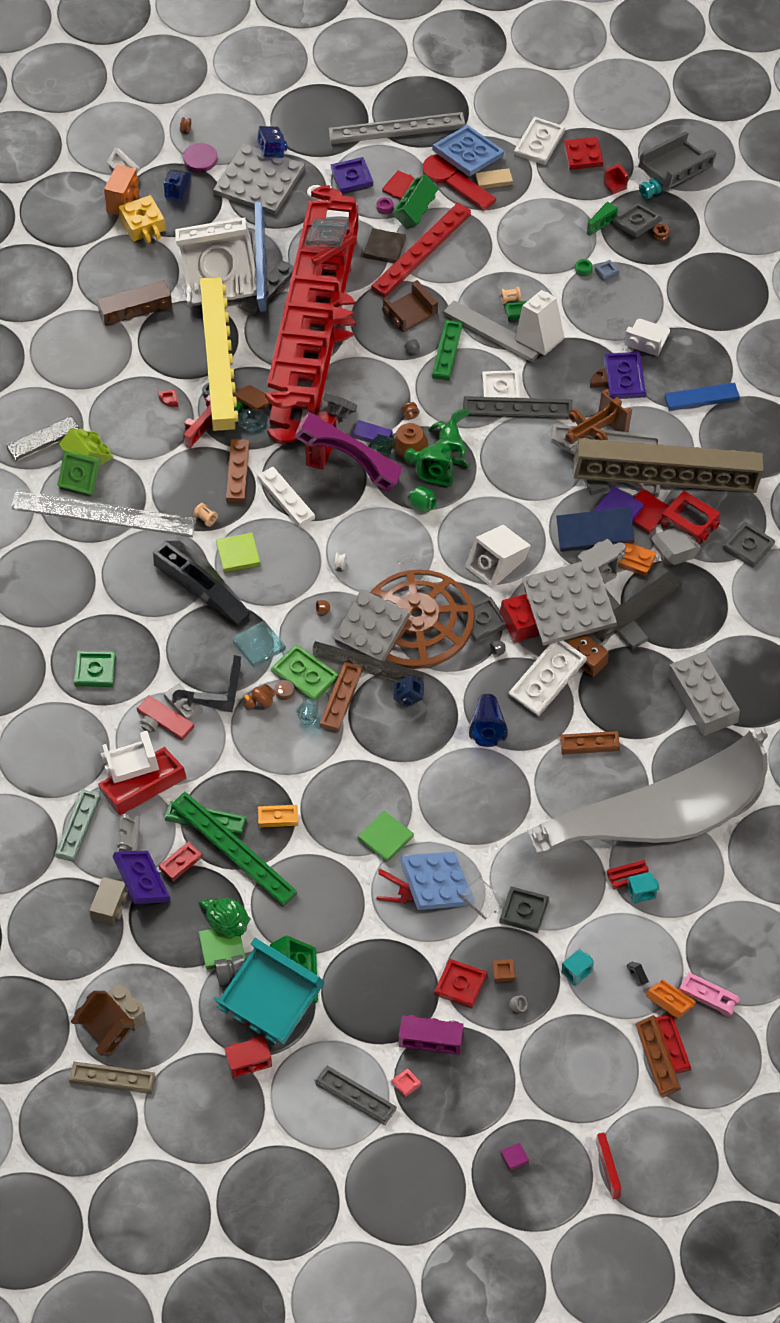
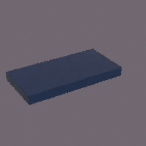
M631 507L556 516L560 551L592 548L596 543L602 542L607 538L613 545L617 543H635Z

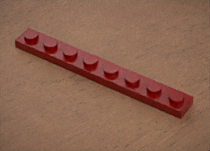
M457 202L371 285V290L384 298L387 297L471 216V210Z

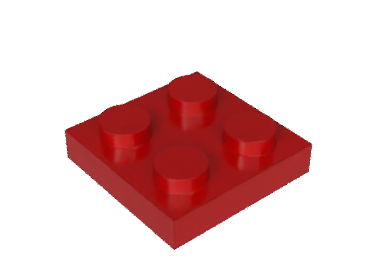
M598 137L564 140L569 170L603 166Z

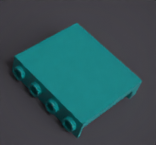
M254 938L251 942L254 949L221 998L214 997L213 999L218 1003L217 1008L227 1014L230 1011L234 1014L233 1018L243 1024L246 1021L250 1024L249 1028L259 1034L262 1031L267 1034L265 1038L276 1044L278 1041L284 1045L325 982L310 970L259 939Z

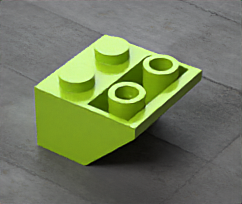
M70 428L59 443L63 450L101 459L100 465L114 457L109 451L110 448L102 442L100 435L95 431Z

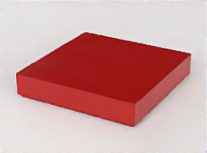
M642 489L634 498L643 503L644 508L632 524L650 534L661 523L662 513L669 505Z
M449 958L434 991V995L472 1009L487 977V972Z

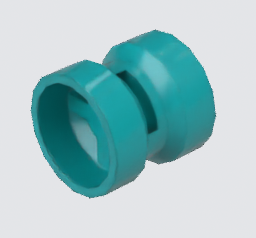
M651 178L649 182L639 184L640 194L645 200L663 191L661 183L654 178Z

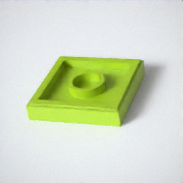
M253 533L216 539L223 572L260 566Z

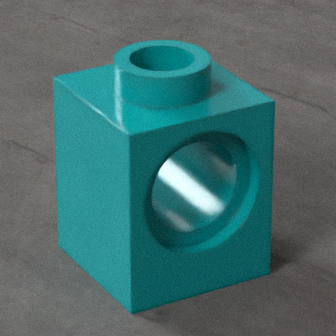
M652 872L628 877L627 888L633 904L656 899L659 883L657 878L654 879Z
M578 949L562 963L561 973L576 986L593 972V958L588 953Z

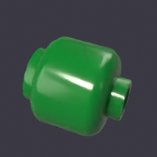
M422 486L411 490L408 496L410 506L423 513L432 511L437 503L435 493Z

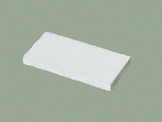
M565 641L552 643L508 694L539 717L587 661V657Z

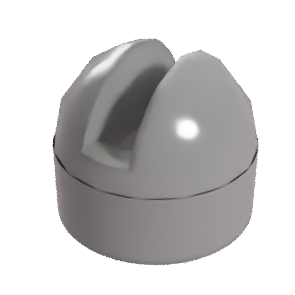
M522 995L513 997L509 1003L510 1009L518 1013L526 1011L528 1006L526 998Z

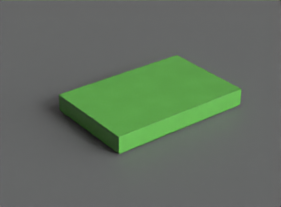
M297 644L271 668L272 673L282 680L290 681L294 685V689L314 703L337 681L339 676L338 673Z

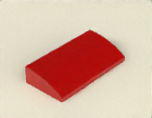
M166 747L154 752L159 770L118 783H114L112 776L98 783L100 790L119 816L187 779L184 767Z

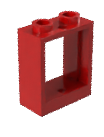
M318 411L317 416L337 428V415L330 414L327 411ZM305 444L306 466L324 470L332 447L309 446Z

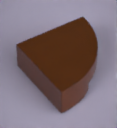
M605 368L598 370L591 377L590 388L608 386Z

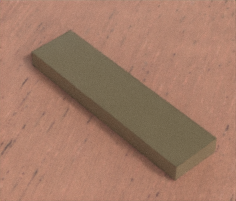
M73 1061L69 1082L152 1094L155 1072Z

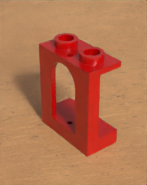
M683 491L662 513L661 525L667 528L670 524H673L694 537L695 541L700 544L707 540L712 530L715 531L719 527L720 512L688 492ZM688 505H691L708 517V522L702 526L695 525L680 516V514Z

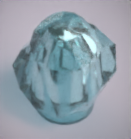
M304 699L303 704H300L296 711L301 720V726L304 728H309L319 718V703L313 699Z

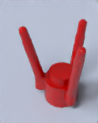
M382 869L378 870L380 876L400 886L398 895L401 898L377 896V900L400 902L403 904H407L408 901H414L408 883Z

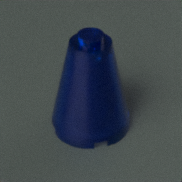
M483 694L477 701L469 727V737L471 740H475V743L479 746L493 747L497 745V742L506 740L508 728L496 696L493 694Z

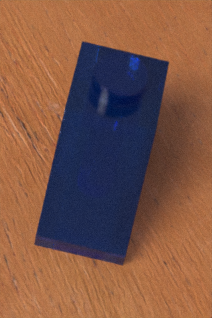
M168 170L164 180L165 197L181 200L191 173Z

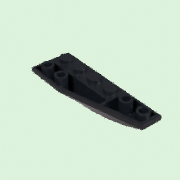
M180 540L165 541L153 552L155 567L238 626L250 615V611L211 564Z

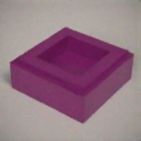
M521 1143L501 1150V1155L509 1171L529 1164V1159Z

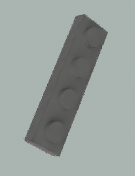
M283 260L266 276L267 303L292 276L294 266ZM257 295L247 297L240 304L242 310L253 316L260 312Z

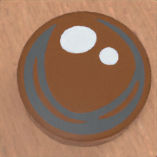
M288 680L279 681L275 685L276 696L282 700L290 699L294 695V685Z

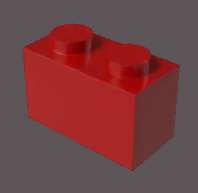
M264 1036L260 1038L253 1037L246 1042L240 1044L233 1043L224 1048L225 1058L232 1079L272 1067V1057Z

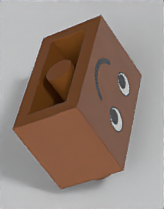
M588 635L574 637L567 642L587 657V661L582 665L581 669L592 677L608 663L609 652L605 647L595 643Z

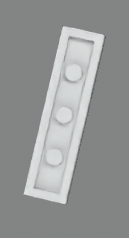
M274 467L258 475V480L299 528L315 519V514Z

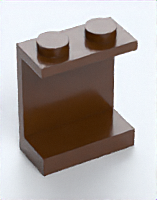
M416 280L412 283V292L393 303L386 297L383 298L382 311L385 316H389L397 328L399 327L402 332H405L438 314V301Z
M93 991L87 996V1000L82 1007L76 1010L71 1023L83 1024L99 1042L95 1050L100 1056L113 1055L135 1024L106 991Z

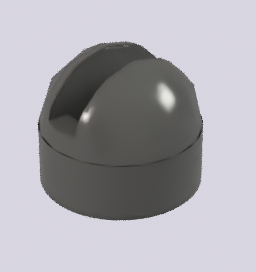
M412 339L404 345L406 351L411 355L419 352L420 346L416 339Z
M502 641L490 643V649L494 657L505 653V643Z

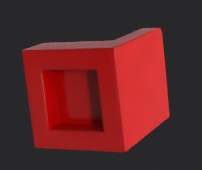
M620 164L607 168L604 172V185L612 195L627 189L628 174Z

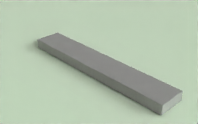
M453 301L444 310V316L453 321L462 322L464 327L531 363L540 354L536 350L515 340L516 333L456 301Z

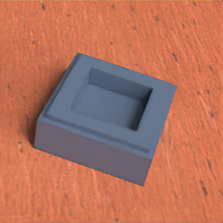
M611 260L595 266V271L604 282L619 275V270Z

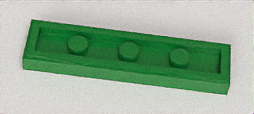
M445 320L432 372L433 379L450 381L463 328L462 322Z
M170 801L165 821L192 826L171 807L173 801ZM205 808L234 835L242 836L247 820L246 816Z

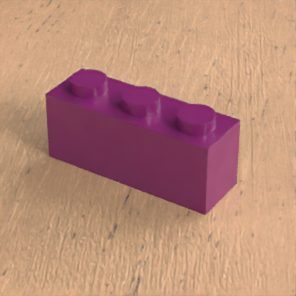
M415 1015L402 1016L399 1047L460 1055L464 1024L454 1020L440 1021L436 1018L425 1019Z

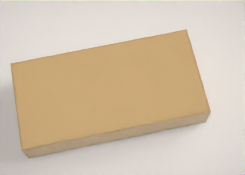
M509 168L479 172L475 176L477 185L482 189L513 185Z

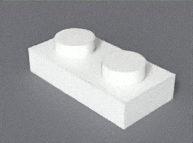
M118 148L113 150L107 160V163L114 169L118 164L134 168L137 173L140 170V167Z

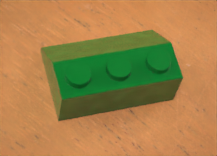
M288 935L270 944V947L317 975L316 947ZM318 994L312 1003L318 1002Z

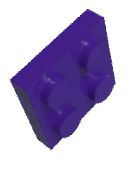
M364 157L331 164L332 174L341 193L373 186V179Z

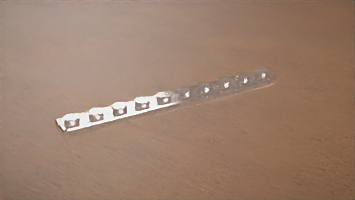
M21 491L15 492L11 505L12 510L192 538L197 524L196 518Z

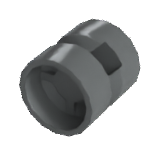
M243 955L233 956L230 961L226 958L214 960L219 986L231 983L245 962Z

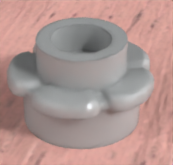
M145 716L143 720H140L141 728L149 733L152 730L157 731L158 722L151 717Z

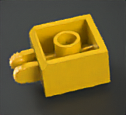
M151 195L119 206L120 221L132 242L144 238L146 243H150L151 235H154L156 240L161 239L160 232L165 231V221Z

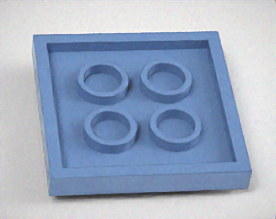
M469 125L438 141L432 147L435 153L469 177L502 158L505 152Z
M455 852L401 856L399 861L418 910L462 907L473 904L474 899Z

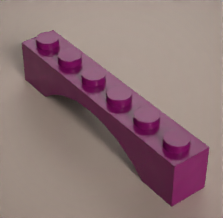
M310 412L301 420L294 436L309 446H328L348 454L363 467L372 483L388 492L397 484L403 469L395 461L386 458L381 453L369 448L364 443L352 438L349 434L342 432Z

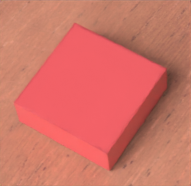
M408 1068L392 1079V1084L404 1097H407L421 1086V1082Z

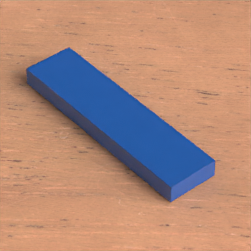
M735 383L665 393V400L669 411L738 401L740 397Z

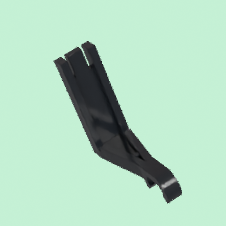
M234 655L227 697L224 696L225 694L176 690L172 696V703H176L177 697L188 699L189 707L192 703L226 712H233L241 667V656Z

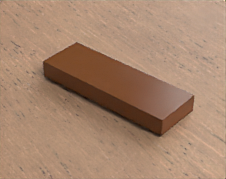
M618 731L560 734L562 755L620 751Z

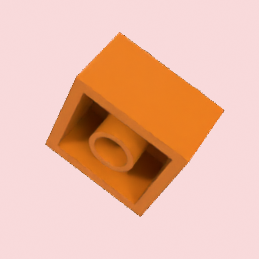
M116 165L104 187L106 212L119 215V206L138 199L140 189H138L139 177H137L136 169Z

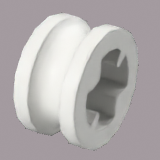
M337 552L334 569L341 568V570H344L346 553L340 555Z

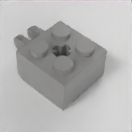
M607 538L602 542L596 543L589 550L582 551L577 557V563L595 558L603 583L606 584L616 578L618 562L625 557L626 545L623 543L613 545Z

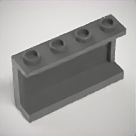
M683 132L644 151L640 155L638 167L669 189L712 167L717 153L712 149L702 153L687 142L689 133Z

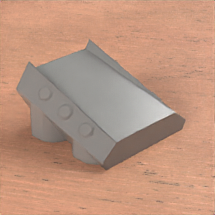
M678 527L657 533L651 538L654 542V547L662 552L661 559L663 563L668 565H676L691 560L701 549L691 535Z

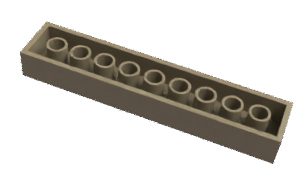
M588 438L578 439L573 460V478L752 493L757 492L763 473L762 453L593 440Z

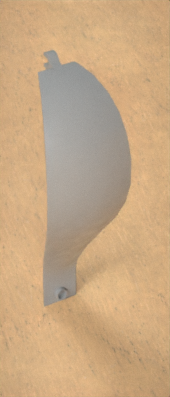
M763 727L759 734L753 728L728 748L684 771L640 789L567 812L531 828L527 832L539 856L578 840L607 839L659 843L697 837L730 820L756 796L763 785L768 770L767 752L763 746V742L768 737V734Z

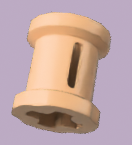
M519 286L515 289H501L503 305L507 302H521Z
M200 503L195 508L193 516L200 518L205 522L206 526L210 527L217 520L218 513L212 512L207 508L206 504Z

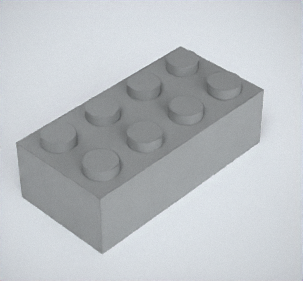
M704 651L670 664L668 678L703 736L738 723L740 709Z

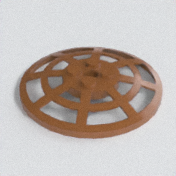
M422 569L399 572L381 581L370 592L396 604V606L409 611L411 614L390 652L395 645L418 649L420 659H403L393 656L389 652L385 661L392 665L411 669L436 666L455 656L465 646L471 636L474 626V609L471 599L458 582L442 573ZM414 575L433 576L441 578L443 581L438 585L428 581H415ZM407 576L408 582L399 584L388 592L381 590L388 583ZM450 584L455 586L462 593L467 605H455L452 596L445 588ZM416 585L427 586L433 589L428 594L417 593ZM409 587L410 594L402 598L393 595L400 589ZM441 593L447 599L449 605L438 606L434 598ZM416 611L422 613L417 617L412 616V613ZM451 612L450 620L445 627L439 622L440 613ZM457 612L468 613L467 626L459 638L451 630L456 622ZM434 628L440 632L436 637L425 641L424 634L432 631ZM404 633L416 635L417 642H408L400 638ZM445 637L454 643L445 652L427 658L426 647L439 643Z

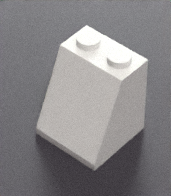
M541 290L522 306L515 340L543 355H546L564 340V333L557 298Z
M501 525L475 538L465 567L493 588L526 559L531 545L505 525Z

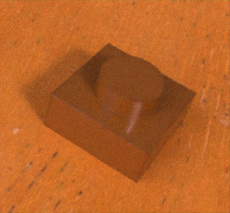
M513 959L493 961L494 983L515 981Z

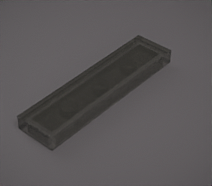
M72 416L12 442L6 445L14 461H18L60 442L70 428H80Z

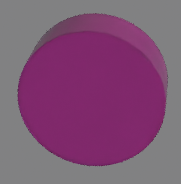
M380 198L376 203V209L380 214H390L394 209V203L390 198Z

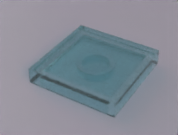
M314 219L305 240L306 246L341 247L349 227V219Z
M265 620L233 638V643L254 668L286 650L284 643Z

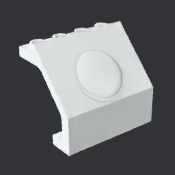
M245 217L175 229L176 243L180 248L189 307L202 305L200 278L221 277L222 284H226V295H223V298H227V300L257 295L256 268Z

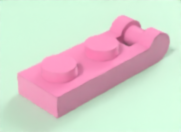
M690 972L679 990L685 995L720 1011L726 1017H731L734 1012V1006H737L740 1001L737 995ZM724 999L727 1001V1003L724 1004L721 1002V1000Z

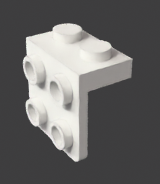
M637 319L633 328L628 326L626 330L625 346L658 356L670 333V329L643 319Z

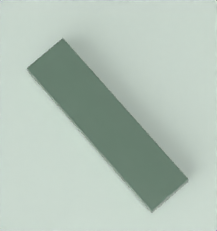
M81 790L55 853L56 858L75 862L100 801V793Z

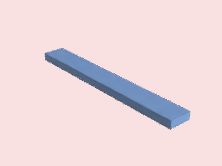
M255 202L257 301L260 312L267 310L265 216L262 203Z

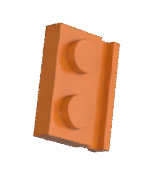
M625 543V557L618 562V567L646 577L656 558L657 552L632 543Z
M663 979L660 983L650 988L646 994V997L652 1000L654 1004L661 1006L678 1019L689 1012L690 1008L692 1009L696 1001Z

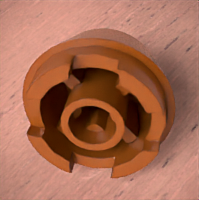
M414 423L401 425L392 438V447L402 459H404V453L407 449L412 448L418 452L428 446V439L422 428Z

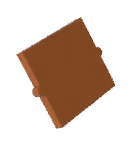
M250 384L239 388L236 393H232L233 396H236L237 400L256 411L270 404L265 397V393Z

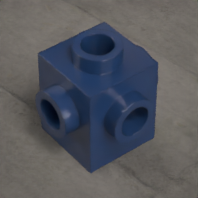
M412 675L394 683L393 700L403 706L409 707L423 700L424 683Z

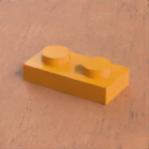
M298 805L258 807L259 828L298 826Z

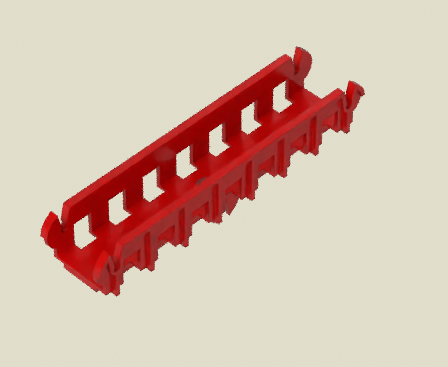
M323 185L311 191V197L321 200L308 202L267 382L268 387L275 389L276 392H265L266 399L272 404L269 422L272 425L281 427L267 429V434L274 442L281 445L297 440L294 436L301 421L290 420L293 408L307 409V413L310 412L314 415L318 414L320 407L322 408V398L326 380H328V370L332 352H334V342H342L354 335L353 332L341 328L337 329L335 326H356V322L350 317L354 312L343 309L342 305H356L354 299L346 293L349 272H351V263L357 241L319 266H315L311 259L314 255L352 232L356 237L358 235L359 207L356 205V200H354V197L343 196L337 189L330 188V185ZM327 210L349 212L348 222L325 221ZM322 273H336V277L322 275ZM317 298L331 300L330 304L316 302ZM311 325L324 326L325 328L323 332L310 330ZM305 352L319 354L318 360L304 358ZM299 380L313 381L312 388L298 386Z

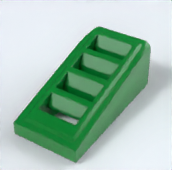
M606 202L588 222L587 235L591 236L613 222V219L618 216V207Z

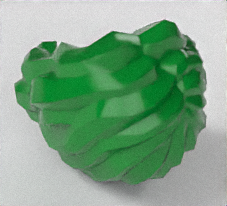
M231 898L204 899L199 902L200 907L207 911L206 917L213 930L232 939L236 935H243L246 932L251 918L238 901Z

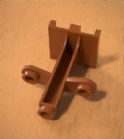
M605 389L601 392L599 412L586 420L577 409L573 408L569 411V419L578 425L568 430L565 439L569 444H573L579 438L582 439L588 435L595 440H608L606 433L600 430L607 425L611 426L615 431L629 432L632 409L628 408L625 410L621 407L622 401L618 397L615 399L608 396L609 390Z

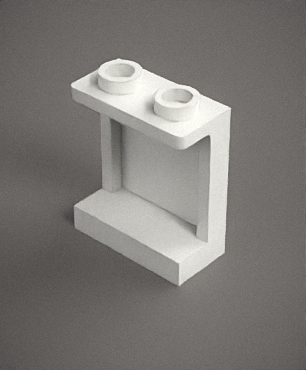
M147 731L140 733L142 741L111 751H108L106 744L102 745L104 752L101 753L104 764L108 763V765H105L108 777L112 776L114 783L159 770Z

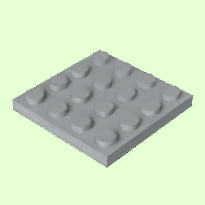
M243 143L214 187L213 194L255 208V202H261L264 212L276 215L304 171L305 164Z
M595 558L522 578L543 646L617 626Z

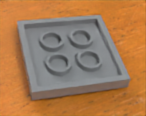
M361 589L336 632L334 639L384 663L411 614L409 611Z

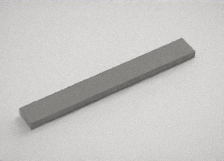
M463 112L332 127L329 128L331 144L456 130L465 126Z

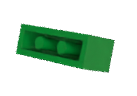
M426 174L415 178L392 214L405 228L416 226L421 221L422 214L428 210L429 203L435 199V194L439 188Z

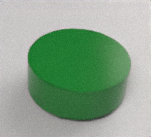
M581 259L576 262V274L588 276L592 273L593 265L589 260Z

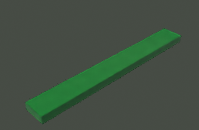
M186 791L171 803V807L280 905L284 907L297 895L296 889Z

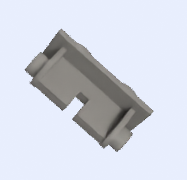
M123 814L119 819V830L122 832L118 834L117 848L120 852L137 851L140 816L131 819L128 814Z

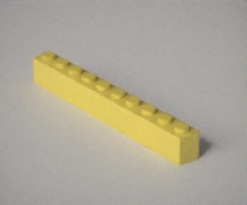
M221 277L200 278L213 431L235 429V422H238V411H234V407H237L236 396L232 395L236 391L235 382H231V379H234V368H230V365L233 364L232 354L228 352L231 350V340H227V337L230 336V326H226V323L229 322L228 312L224 310L228 309L227 298H223V295H226V284H222Z

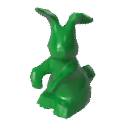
M462 409L454 412L447 424L443 421L433 424L428 431L440 427V440L418 452L412 448L406 450L404 453L405 461L408 464L415 465L416 472L422 480L432 484L451 486L453 483V464L461 465L465 468L470 467L468 462L460 459L466 454V446L457 427V423L470 414L469 410ZM458 450L460 452V458L453 456V451Z

